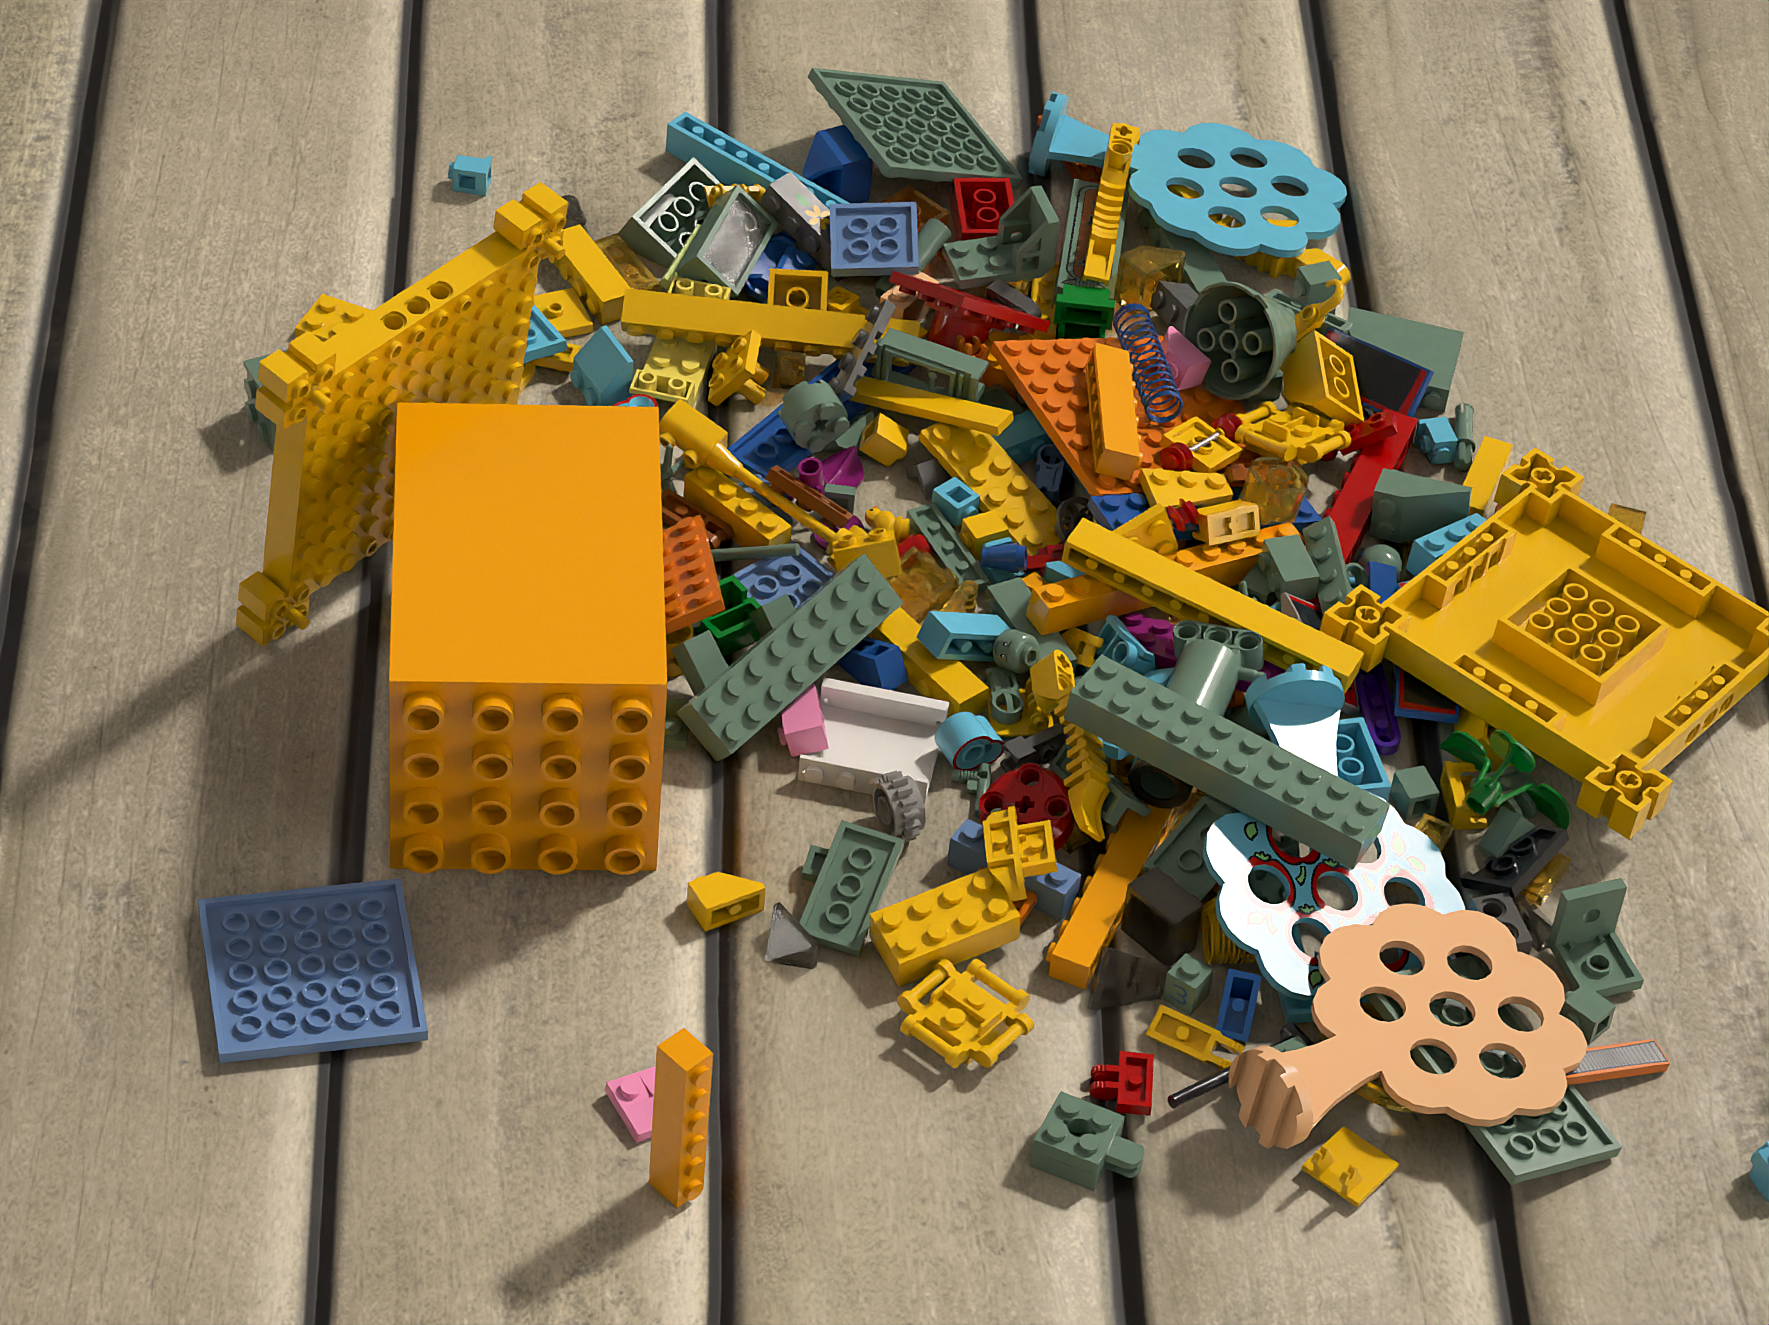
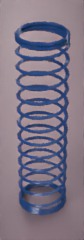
M1127 304L1121 307L1113 317L1115 332L1123 350L1129 351V348H1135L1132 352L1129 351L1130 363L1135 368L1132 377L1133 381H1135L1138 395L1141 398V403L1144 406L1145 414L1153 422H1169L1181 413L1183 401L1177 390L1169 364L1166 361L1164 350L1161 347L1149 311L1141 304ZM1132 310H1141L1146 313V315L1137 314L1128 317L1118 328V322L1125 313ZM1131 318H1146L1145 322H1135L1124 331L1121 330L1124 323ZM1144 324L1141 328L1135 331L1127 332V330L1134 325ZM1142 331H1148V333H1146L1144 336L1138 337L1136 339H1129L1131 335H1136ZM1151 338L1147 343L1131 346L1136 341ZM1146 345H1153V347L1147 351H1144L1142 353H1134L1138 348L1144 347ZM1149 352H1156V354H1154L1150 358H1147L1145 360H1137L1141 355H1144ZM1151 359H1159L1153 365L1140 367L1142 363ZM1161 366V368L1156 372H1152L1151 374H1142L1145 370L1149 368ZM1158 373L1164 374L1159 379H1156L1154 381H1145L1148 377ZM1162 380L1166 381V383H1164L1160 387L1151 389L1148 388L1151 384ZM1143 383L1148 384L1145 388L1142 387ZM1161 388H1169L1168 390L1159 391V392L1153 394L1152 396H1150L1154 391H1156V390H1158V389H1161ZM1164 395H1172L1166 401H1163L1161 403H1152V401L1155 398H1159ZM1174 396L1177 398L1175 403L1167 409L1154 410L1149 408V405L1167 403ZM1179 401L1178 410L1168 417H1156L1148 412V410L1156 413L1168 411L1177 405Z

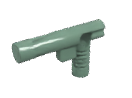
M981 763L978 772L952 769L951 782H966L967 792L976 794L974 814L977 818H980L979 799L990 786L991 765L987 763Z

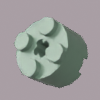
M823 380L809 385L806 381H803L792 387L782 398L784 404L781 411H778V415L795 443L802 448H808L811 452H820L828 443L835 440L840 434L845 433L849 428L850 423L847 420L848 414L845 407L831 386Z

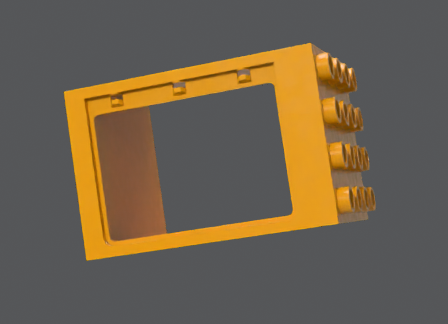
M397 402L389 666L390 868L409 869L416 873H430L437 869H476L486 874H496L505 869L543 870L550 874H565L572 870H610L619 875H630L638 871H657L667 700L659 408Z

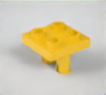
M753 329L744 337H738L729 350L725 353H719L713 361L712 367H714L709 381L708 401L715 406L721 404L734 392L743 395L754 405H758L765 397L766 389L759 385L766 381L770 370L757 362L761 335Z

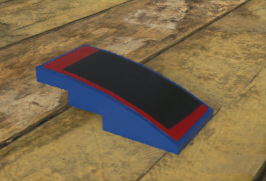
M1327 327L1323 336L1353 356L1362 407L1375 413L1383 412L1384 408L1392 409V411L1413 417L1434 372L1370 343Z
M1393 665L1392 701L1394 716L1458 724L1459 704L1398 665Z

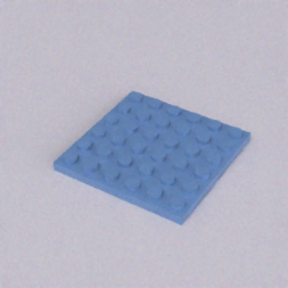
M401 878L198 899L219 1063L428 1040V1028Z

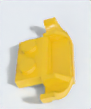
M1010 806L1007 810L992 812L986 821H982L989 873L995 881L1005 888L1010 901L1027 899L1024 877L1041 876L1057 872L1050 820L1017 825L1015 806Z

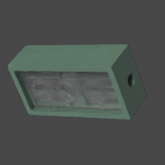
M737 184L716 199L675 271L682 278L730 287L731 294L729 300H732L739 295L779 223Z

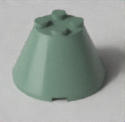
M1231 281L1214 283L1202 289L1195 302L1189 305L1183 324V336L1211 360V364L1203 379L1206 384L1204 387L1208 391L1227 400L1247 399L1260 393L1269 384L1289 354L1296 350L1297 330L1294 321L1295 314L1291 308L1284 307L1280 303L1243 284Z

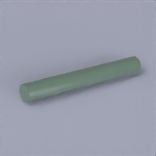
M798 543L714 549L711 552L713 561L720 562L799 556L800 547Z

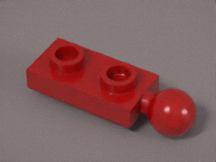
M1392 409L1384 413H1375L1369 419L1358 424L1345 426L1344 431L1349 433L1351 444L1344 449H1335L1328 452L1320 460L1329 462L1336 458L1338 451L1341 452L1342 456H1345L1398 434L1397 418Z

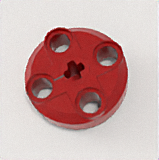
M1026 763L1020 768L1009 771L997 778L980 797L978 804L981 825L983 826L982 821H986L993 809L1001 808L999 810L1001 811L1007 810L1010 806H1015L1017 825L1050 820L1054 849L1057 851L1066 843L1075 824L1068 796L1069 787L1064 786V781L1055 773L1042 769L1038 764ZM1037 781L1036 784L1027 786L1030 782ZM1058 812H1065L1061 816H1054Z

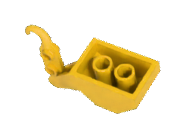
M1331 279L1325 283V286H1335L1334 294L1322 303L1307 305L1295 315L1294 321L1297 330L1296 350L1289 354L1279 369L1283 372L1284 396L1289 403L1301 405L1302 409L1318 414L1323 418L1342 421L1345 427L1349 424H1358L1364 421L1353 356L1314 330L1324 323L1325 316L1334 310L1343 299V283L1338 279Z

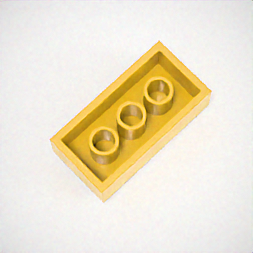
M987 867L870 913L869 937L900 987L928 976L934 971V966L942 959H946L955 965L1019 939L1021 916L1012 901H1010L1003 886L993 879Z

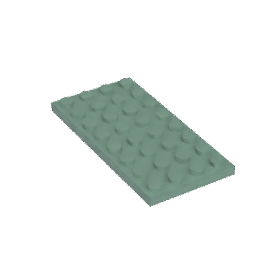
M1471 955L1447 960L1451 970L1463 978L1479 980L1487 977ZM1421 966L1395 973L1400 975H1413L1420 972L1423 969V967ZM1379 993L1366 995L1386 1022L1398 1020L1403 1016V1009L1392 997ZM1441 998L1429 1004L1433 1016L1449 1026L1461 1027L1473 1021L1472 1013L1468 1007L1454 999ZM1509 1004L1498 1008L1499 1017L1506 1025L1518 1031L1530 1032ZM1421 1045L1410 1051V1054L1423 1071L1431 1074H1445L1454 1069V1062L1449 1054L1438 1047ZM1492 1049L1484 1051L1479 1055L1480 1063L1484 1069L1494 1076L1512 1079L1519 1077L1523 1073V1067L1519 1060L1508 1052ZM1574 1085L1567 1086L1561 1104L1550 1113L1539 1116L1513 1115L1505 1123L1491 1127L1472 1126L1464 1123L1511 1185L1617 1157L1622 1149V1146Z

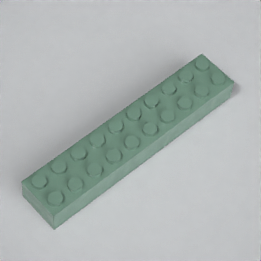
M1102 654L1070 692L1064 715L1065 720L1354 870L1382 831L1391 805L1390 803Z

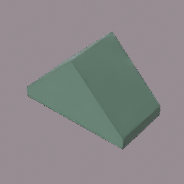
M1502 806L1478 843V850L1489 857L1494 856L1498 858L1510 850V843L1536 826Z

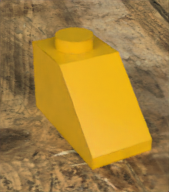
M715 872L688 882L686 905L706 932L763 911L766 887L760 882Z

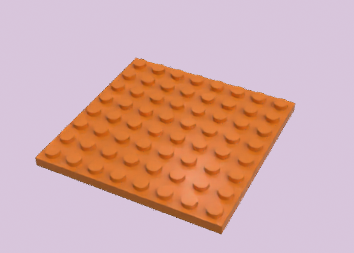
M1133 336V337H1130L1129 339H1136V338H1138V337H1137V336ZM1158 336L1160 343L1162 342L1164 336ZM1118 338L993 341L990 349L992 355L1090 496L1144 493L1138 480V475L1141 468L1163 469L1160 464V454L1164 447L1159 444L1163 434L1195 416L1211 426L1213 420L1225 413H1232L1234 415L1248 413L1239 400H1227L1212 394L1204 387L1206 384L1202 381L1200 385L1178 390L1183 401V409L1175 419L1164 423L1153 422L1145 414L1144 406L1141 403V398L1138 395L1135 384L1133 393L1134 398L1137 399L1135 414L1139 417L1137 433L1141 435L1139 452L1143 453V459L1139 470H1134L1130 481L1095 472L1085 365L1095 342L1122 349ZM1151 338L1141 339L1134 342L1131 346L1147 343ZM1146 345L1144 347L1138 348L1134 353H1142L1144 351H1147L1151 349L1153 345ZM1129 348V351L1132 352L1135 348ZM1149 352L1144 355H1141L1137 360H1145L1147 358H1150L1154 354H1156V352ZM1151 359L1147 362H1144L1140 365V367H1148L1149 365H1153L1158 361V359ZM1158 366L1149 368L1145 370L1142 374H1151L1152 372H1156L1158 370ZM1152 375L1145 381H1154L1159 379L1161 375ZM1162 380L1151 384L1148 388L1151 389L1160 387L1164 383H1166V381ZM1143 383L1142 387L1145 388L1148 384ZM1161 388V389H1158V390L1154 391L1150 396H1152L1153 394H1155V393H1157V392H1159V391L1168 390L1169 388ZM1172 395L1155 398L1152 403H1161L1168 400ZM1174 396L1167 403L1149 405V408L1154 410L1167 409L1175 403L1177 398ZM1179 401L1177 405L1168 411L1156 413L1148 410V412L1156 417H1168L1178 410ZM1236 441L1234 443L1243 449L1239 458L1215 473L1223 474L1228 466L1235 464H1244V468H1251V466L1259 463H1269V467L1283 466L1284 464L1245 449L1246 444L1244 445ZM1191 467L1189 470H1187V471L1195 472V471L1192 469V467ZM1297 478L1289 480L1287 482L1295 483L1298 488L1301 485Z

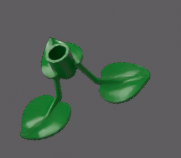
M1497 729L1490 735L1491 748L1498 755L1505 758L1495 774L1484 779L1486 773H1490L1493 770L1491 760L1486 757L1487 752L1485 748L1475 738L1463 731H1454L1439 745L1440 749L1466 763L1474 764L1475 769L1480 771L1477 781L1471 787L1472 790L1464 798L1465 803L1473 812L1485 815L1493 805L1498 808L1503 802L1527 792L1537 805V810L1551 819L1558 828L1568 829L1571 822L1569 804L1559 792L1547 784L1541 783L1537 787L1534 783L1530 782L1501 796L1502 786L1497 780L1510 763L1525 773H1530L1536 766L1531 752L1520 742L1514 741V738L1505 730Z

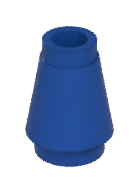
M1013 543L988 549L983 548L981 556L982 567L1017 574L1019 571H1026L1027 547L1019 546V543Z

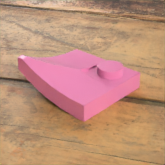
M656 1066L606 1082L604 1091L636 1143L651 1138Z

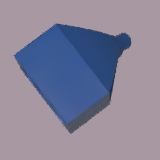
M845 125L817 131L802 175L807 180L850 204L864 203L870 199L873 160L868 157L861 144L854 139V135Z

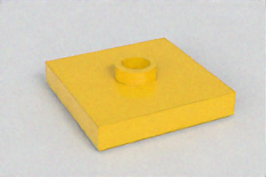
M574 288L534 295V305L564 338L593 332V323Z

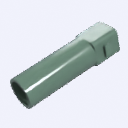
M935 218L929 219L918 233L919 271L921 272L924 271L941 250L943 244L951 237L948 227ZM882 275L874 285L875 295L879 300L880 296L896 285L889 282L891 275Z

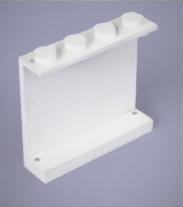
M824 677L821 686L820 703L829 749L805 755L801 754L798 780L873 795V787L879 783L878 779L882 778V774L897 770V772L902 771L903 776L908 775L914 779L925 805L940 750L935 743L934 737L939 726L947 719L949 702Z

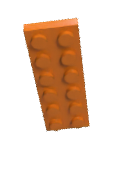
M700 515L686 517L680 520L677 525L665 530L662 529L666 635L725 610L706 527Z

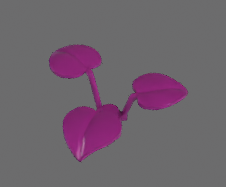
M851 446L848 449L833 454L822 462L816 458L803 459L798 464L799 477H796L824 495L823 487L825 488L826 484L857 488L864 479V469L856 447ZM787 494L788 499L792 502L794 498ZM856 515L844 527L849 530L851 526L856 525L864 530L863 523ZM827 526L829 529H831V530L834 531L835 533H837V532L841 529V528H839V527H837V529H833V528ZM814 533L817 545L827 550L829 543Z

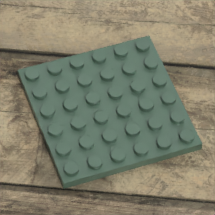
M811 68L808 78L815 86L816 91L828 102V106L835 111L842 124L854 135V139L861 144L868 157L876 163L884 176L888 178H908L911 180L923 179L933 182H953L954 178H1010L1011 187H1020L1023 181L1021 175L945 82Z

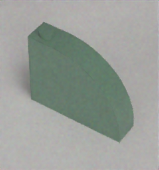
M1350 307L1347 321L1353 324L1348 335L1433 371L1434 374L1418 407L1445 412L1464 332Z

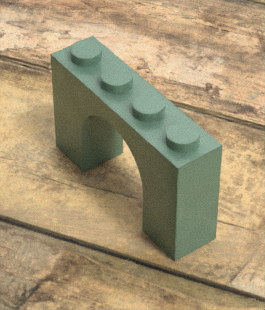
M788 594L760 606L751 612L750 615L761 638H763L792 613L795 608ZM710 630L672 649L694 696L729 667Z

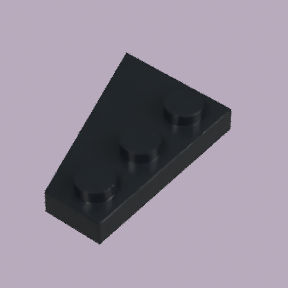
M1539 824L1510 843V850L1498 858L1491 856L1483 861L1484 868L1474 874L1468 871L1460 876L1463 888L1493 894L1509 892L1512 898H1516L1569 841L1567 830Z

